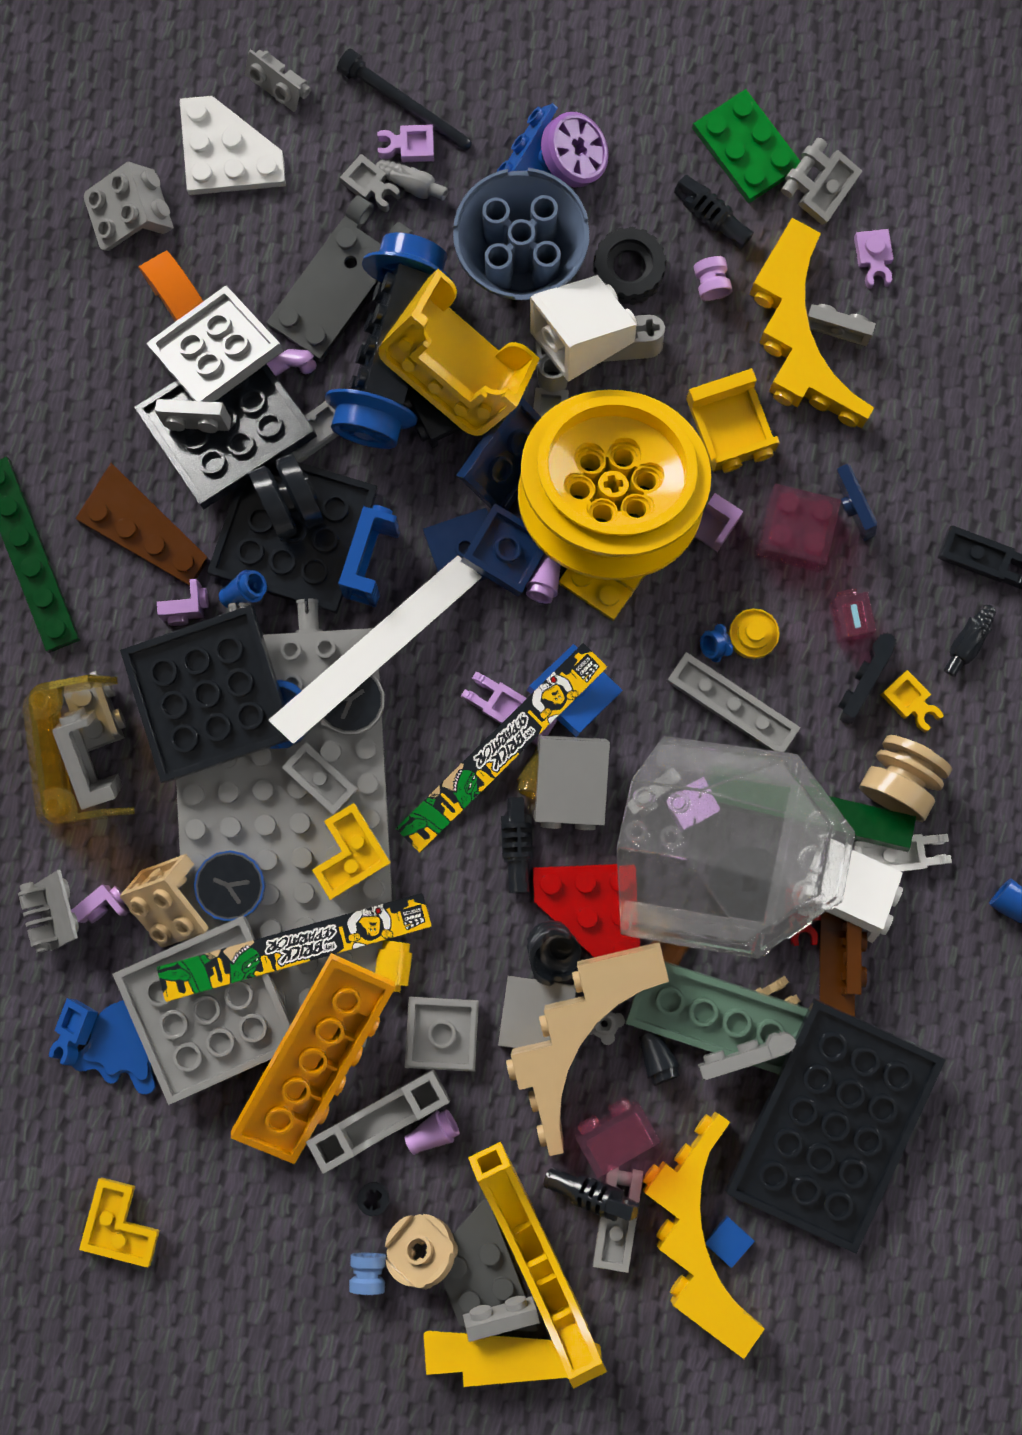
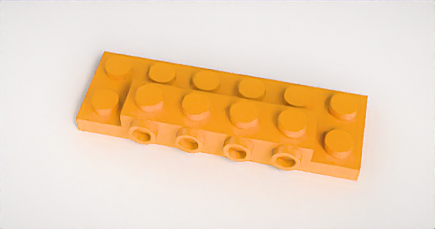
M331 953L231 1130V1139L295 1164L317 1124L322 1125L326 1120L330 1108L329 1103L333 1096H338L342 1092L346 1082L345 1075L349 1068L356 1066L359 1062L365 1040L368 1036L372 1037L375 1034L380 1022L379 1016L396 988L395 982Z

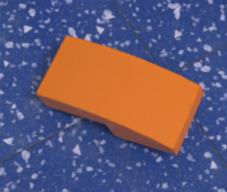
M167 250L138 267L156 296L159 295L175 322L203 302L191 281Z

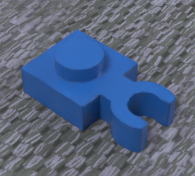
M67 998L54 1030L60 1036L51 1046L49 1057L61 1059L60 1064L73 1066L78 1058V1044L86 1045L99 1012L79 1000Z

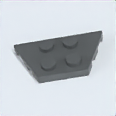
M484 1198L453 1233L454 1241L458 1245V1255L454 1259L450 1272L443 1279L457 1321L461 1326H465L463 1314L470 1313V1310L480 1305L493 1307L504 1304L511 1297L525 1296L497 1219L487 1199ZM537 1324L516 1329L515 1331L535 1332L538 1330Z

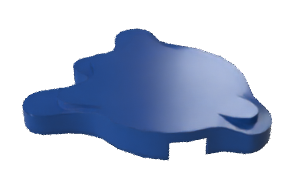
M124 1000L111 1004L97 1016L91 1031L90 1040L84 1049L78 1052L77 1061L72 1067L76 1071L81 1072L96 1069L104 1080L110 1084L118 1082L122 1073H128L138 1093H152L156 1088L153 1068Z

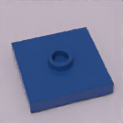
M573 644L528 687L527 691L532 694L578 647ZM602 672L556 719L577 737L623 690Z

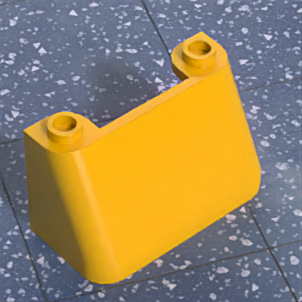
M437 269L428 277L388 332L379 347V356L385 365L463 431L474 436L483 435L518 406L540 358L528 347L517 342L508 343L500 350L496 349L450 308L457 297V289L452 280Z

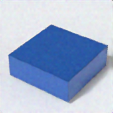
M727 1215L705 1240V1244L731 1268L755 1242Z

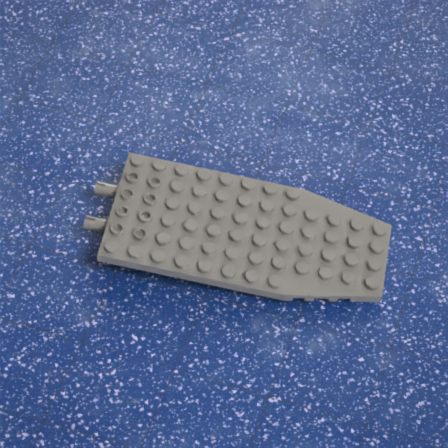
M299 599L296 600L299 630L296 633L263 635L277 680L293 683L303 690L374 628L323 631L319 629V600L308 599L309 612L307 613V601ZM250 603L228 604L229 612L239 609V606L240 608L248 606ZM378 669L373 675L380 681V669ZM382 716L370 730L358 735L338 733L331 730L320 720L309 730L301 742L289 748H267L176 779L180 856L187 854L194 863V866L185 875L187 880L181 886L182 894L208 925V931L230 921L215 919L203 911L195 896L194 882L196 873L206 859L216 853L230 850L245 853L254 859L260 866L265 878L266 888L263 900L254 912L246 916L255 939L393 901L391 863L331 900L328 898L312 869L342 852L324 822L333 814L282 768L305 742L311 745L358 789L338 812L355 803L390 860ZM383 941L334 955L375 973L378 949H382ZM329 956L270 972L291 1023ZM367 1039L365 1040L362 1047L366 1046Z

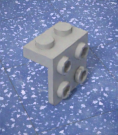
M128 161L84 193V201L99 247L102 250L110 251L142 228L165 234L174 228L170 218L169 207L165 203L160 188L159 177L154 169Z

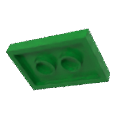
M747 89L693 123L692 129L748 204L784 181L790 170L796 169L801 162Z

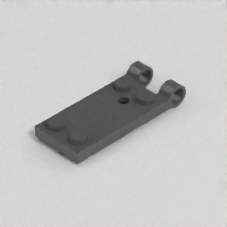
M360 195L351 201L344 218L266 322L268 327L302 350L311 352L314 358L322 362L363 307L379 282L367 274L362 267L364 256L372 252H378L381 244L360 230L371 216L374 208L372 203ZM397 222L389 232L414 234L411 229L400 222ZM347 259H355L357 265L354 268H347L345 266Z

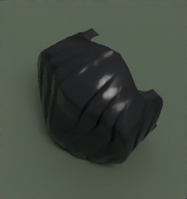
M546 921L535 926L527 938V952L534 978L537 979V982L547 986L553 985L554 982L567 981L573 978L572 972L577 971V961H580L582 951L576 938L560 921Z

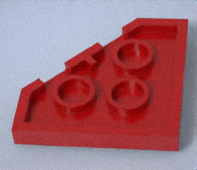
M636 863L533 867L534 903L554 921L562 922L576 938L579 945L593 957L640 947Z

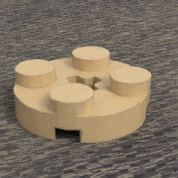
M427 1214L410 1215L402 1218L392 1227L386 1238L385 1247L387 1248L388 1260L385 1259L387 1269L395 1280L408 1287L426 1290L440 1283L450 1272L454 1259L458 1255V1245L454 1241L449 1227L440 1219ZM426 1243V1256L415 1260V1244L424 1245Z

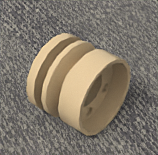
M888 735L882 743L885 750H880L876 754L877 760L887 769L871 766L863 778L859 789L868 798L891 811L916 816V821L924 822L935 803L934 797L924 788L941 790L944 783L940 778H948L952 767L946 760L926 746L900 736Z

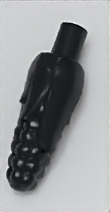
M984 605L974 618L969 617L965 627L953 641L950 648L951 659L944 668V672L948 675L956 677L962 665L969 664L978 655L987 635L992 631L990 626L996 615V610L992 605Z

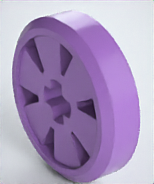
M566 112L549 122L544 129L541 140L542 155L548 169L554 176L571 187L587 186L602 176L608 164V146L601 129L592 119L582 113Z

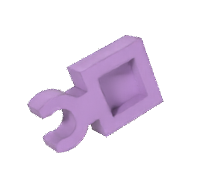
M433 125L400 126V135H394V133L388 130L377 132L378 142L390 143L386 148H378L379 158L390 159L395 154L401 153L402 162L434 161Z
M889 229L856 232L854 241L859 268L868 267L869 269L865 277L867 288L871 289L873 287V276L875 275L881 276L884 279L885 287H888L892 281V273L885 265L891 264L893 261Z

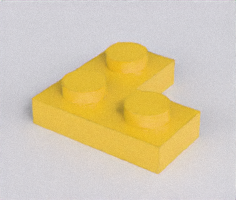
M355 803L324 821L342 852L315 867L312 871L331 900L391 863Z
M102 1177L98 1179L79 1250L147 1268L151 1266L160 1230L126 1221L135 1186Z

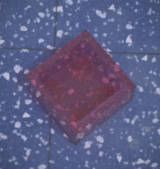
M775 484L769 494L755 557L820 573L827 564L841 499Z
M626 1097L607 1107L610 1113L598 1120L596 1115H593L577 1124L579 1131L574 1133V1136L597 1178L661 1142L642 1107L635 1099L629 1102Z

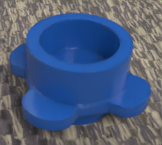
M717 624L712 631H705L700 639V647L703 654L713 662H720L724 655L731 656L733 653L731 639L726 633V627L722 624Z

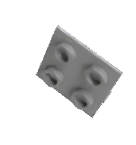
M61 870L53 872L36 884L29 882L20 885L21 892L18 893L22 910L40 907L24 912L23 917L42 915L41 919L25 923L26 927L44 924V926L27 930L31 947H35L36 953L56 950L78 938V920L76 915L71 912L68 901L70 889L66 879L62 878Z

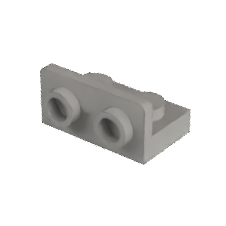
M98 671L91 672V677L62 687L69 711L84 707L85 712L95 710L97 717L89 726L80 728L88 752L125 738L122 729L126 728L124 716L119 708L114 709L110 698L115 696L113 685L109 677L103 678V675Z

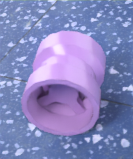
M709 257L695 263L693 266L695 276L701 283L698 287L701 300L721 299L731 294L732 286L730 279L726 278L725 273L728 268L724 257Z

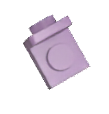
M104 884L99 886L71 910L80 923H86L88 920L94 923L107 913L108 909L105 906L108 903L119 916H126L130 911L120 898L122 891L117 886L111 889L109 885Z

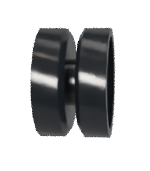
M293 453L276 461V468L282 479L280 483L276 484L270 469L265 466L249 472V476L281 542L297 534V527L291 516V513L297 511L303 526L308 529L324 522L316 503L318 498L306 473H302Z

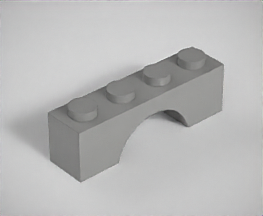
M433 1069L315 1135L306 1143L324 1174L392 1133L448 1104L450 1098Z

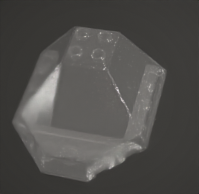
M664 736L631 780L617 844L621 934L754 959L762 958L770 952L771 948L786 938H791L813 923L812 920L828 909L832 910L843 902L855 831L798 754Z

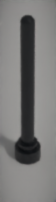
M349 48L342 55L337 65L339 73L348 79L351 77L354 79L360 78L426 125H433V130L462 150L471 148L472 141L470 138L365 66L366 62L362 60V56Z

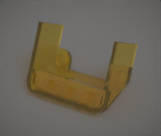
M83 675L36 685L24 699L23 717L35 812L38 820L45 826H64L135 814L134 807L109 808L77 813L76 800L70 790L69 776L52 732L60 723V710L63 705L62 694L118 684L117 677Z

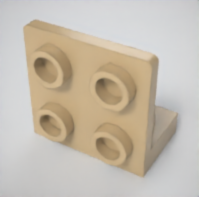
M187 854L141 870L120 895V898L128 906L130 912L137 917L149 932L151 938L160 947H166L194 938L207 932L209 929L208 925L178 889L186 882L187 878L185 875L194 866V863Z

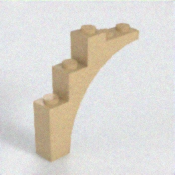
M660 942L577 961L578 971L572 972L576 992H583L584 996L545 1005V1015L539 1016L543 1036H550L551 1040L513 1048L511 1059L506 1060L509 1078L511 1081L517 1080L519 1090L533 1087V1091H528L530 1105L533 1112L539 1111L542 1125L537 1126L538 1138L541 1147H548L549 1156L564 1153V1139L560 1118L561 1099L568 1070L580 1045L595 1025L618 1004L643 990L669 982Z

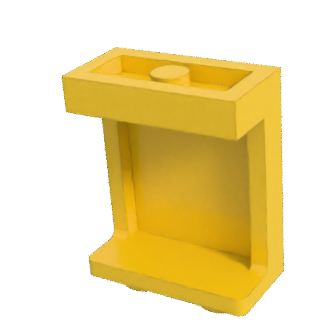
M752 368L689 389L686 400L700 438L707 451L713 472L720 469L724 473L734 471L742 466L741 462L753 458L755 462L769 459L774 455L773 452L776 451L780 443L778 437H773L754 388L757 379Z

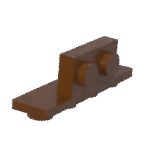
M820 909L819 1001L855 1017V994L861 995V988H866L867 968L862 966V952L867 950V932L862 931V928Z

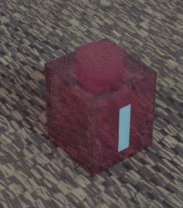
M857 589L838 592L837 597L829 604L837 643L870 638L876 632L868 592L857 593Z

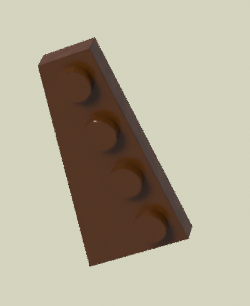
M110 463L75 518L81 524L190 586V579H197L209 560L112 463Z

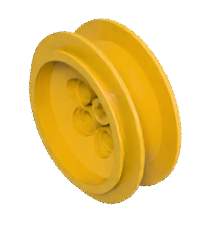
M596 390L582 393L562 401L545 413L533 427L526 440L518 484V505L521 518L526 530L538 547L555 562L573 572L603 580H627L655 573L674 562L683 554L694 539L711 487L709 457L701 438L685 418L668 405L649 396L624 390ZM617 464H624L626 465V467H622ZM584 468H590L594 471H587ZM640 486H645L650 490H644ZM579 495L582 496L583 499H577L573 496ZM629 514H636V515H638V516H640V517H639V518L631 517ZM601 518L607 522H599L596 519Z

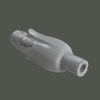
M380 160L376 163V166L386 173L387 180L392 181V183L404 188V191L420 199H427L431 195L443 201L448 194V188L435 183L434 177L425 171L417 170L414 167L410 168L400 163L396 164L389 160Z

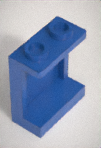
M373 505V508L363 506L338 583L344 598L377 607L380 597L377 583L375 580L365 578L378 535L384 534L394 538L399 537L400 529L397 517L392 515V510L379 505Z

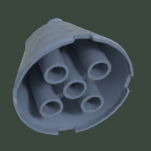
M528 168V171L508 172V169L501 170L476 183L461 201L456 212L453 229L456 255L467 275L481 288L503 298L528 300L536 293L566 285L578 272L586 257L589 245L587 213L573 189L556 176L533 168Z

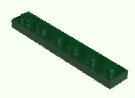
M7 456L1 458L0 534L45 650L51 653L80 641V638L11 461Z

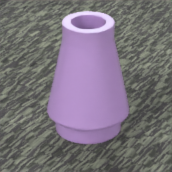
M544 553L526 584V595L536 602L551 603L553 597L558 595L561 565Z
M446 1109L442 1112L435 1111L404 1138L410 1152L416 1155L421 1151L453 1143L454 1137L458 1136L460 1132L452 1114Z

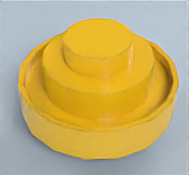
M755 608L744 610L738 614L731 623L728 633L735 652L744 658L753 660L763 658L771 653L778 643L780 634L778 623L773 616L764 610Z

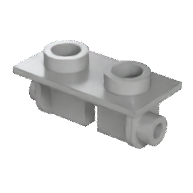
M250 49L245 75L253 83L259 85L275 97L278 102L295 112L299 97L305 99L311 91L308 81L302 79L292 70L283 74L285 65L268 51L258 50L255 53Z

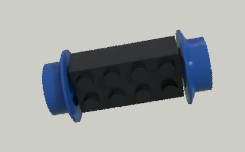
M399 232L386 234L382 239L380 250L365 255L362 260L363 269L379 282L372 299L377 302L374 314L370 313L364 327V332L368 333L366 344H361L356 356L355 363L360 364L357 376H352L348 389H332L325 394L326 403L335 410L331 424L332 431L351 442L379 449L395 448L401 429L412 428L417 423V416L403 406L409 384L384 364L379 356V347L429 276L439 269L451 279L444 271L447 253L442 247L426 238Z

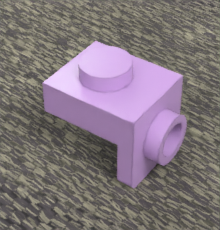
M190 579L191 599L157 602L158 616L163 621H168V625L171 626L188 624V619L204 618L203 608L209 607L207 588H202L197 579Z

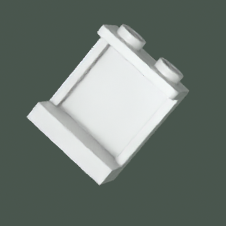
M825 838L815 853L794 909L808 914L813 906L818 907L868 930L867 941L873 943L880 933L886 935L892 924L893 916L889 912L891 906L895 907L902 895L903 888L899 886L903 873Z

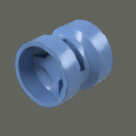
M361 1252L350 1255V1266L353 1268V1273L357 1275L349 1280L350 1293L377 1295L385 1292V1280L378 1276L382 1274V1270L386 1267L385 1254Z

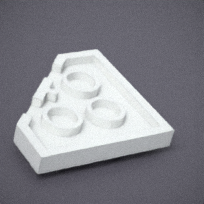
M213 96L180 99L186 185L189 195L286 186L284 158L281 149Z

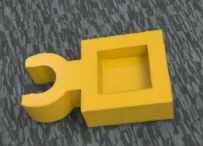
M908 670L880 694L903 719L912 713L915 716L916 726L923 732H927L931 728L924 720L925 714L933 715L937 721L944 716L938 707L928 705L925 702L931 694Z

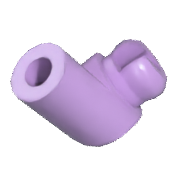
M287 349L267 363L275 376H278L290 367H299L303 374H309L317 367L315 360H313L314 355L311 352L298 349Z

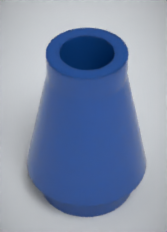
M243 570L225 588L220 590L219 600L227 608L228 604L231 603L239 605V603L258 602L263 598L267 590L266 580L258 571Z

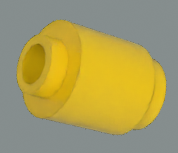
M383 940L382 949H378L375 973L394 981L396 986L394 992H400L401 985L408 986L412 961V953L409 952L410 944Z

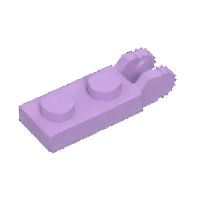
M475 672L472 679L477 685L494 692L489 701L483 700L477 694L468 690H464L461 695L464 700L481 709L483 714L500 724L527 699L500 682L498 684L479 672ZM555 718L539 735L548 736L557 719ZM538 736L531 742L536 746L538 743Z

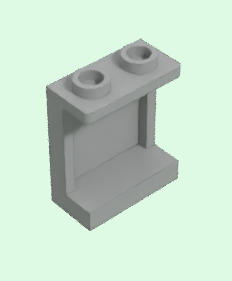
M84 707L65 713L64 717L59 718L60 723L52 730L81 810L115 799L122 788L118 774L98 780L80 728L89 726L97 715L95 710L85 712Z
M538 735L537 749L539 753L536 802L533 812L535 822H541V827L552 829L561 828V823L575 824V829L595 830L596 825H605L610 742L607 739Z

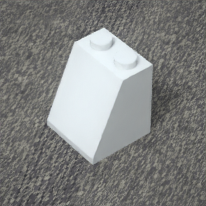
M598 275L536 293L530 297V333L568 382L635 342L637 321L634 314L628 308L624 309L618 302L615 290L611 285H605Z

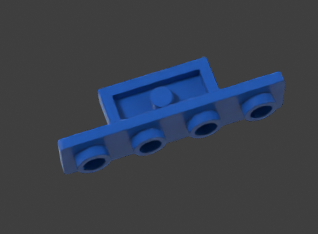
M552 103L544 107H537L530 114L527 120L529 126L514 141L511 147L513 153L509 160L501 164L497 172L508 169V172L528 171V168H533L552 174L542 155L541 140L544 129L558 109L557 106Z

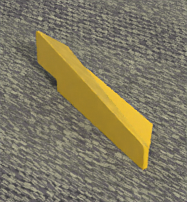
M426 1331L424 1333L426 1375L463 1372L464 1387L568 1378L552 1340L490 1336L469 1342L468 1336L465 1333ZM595 1343L601 1356V1347L598 1343Z

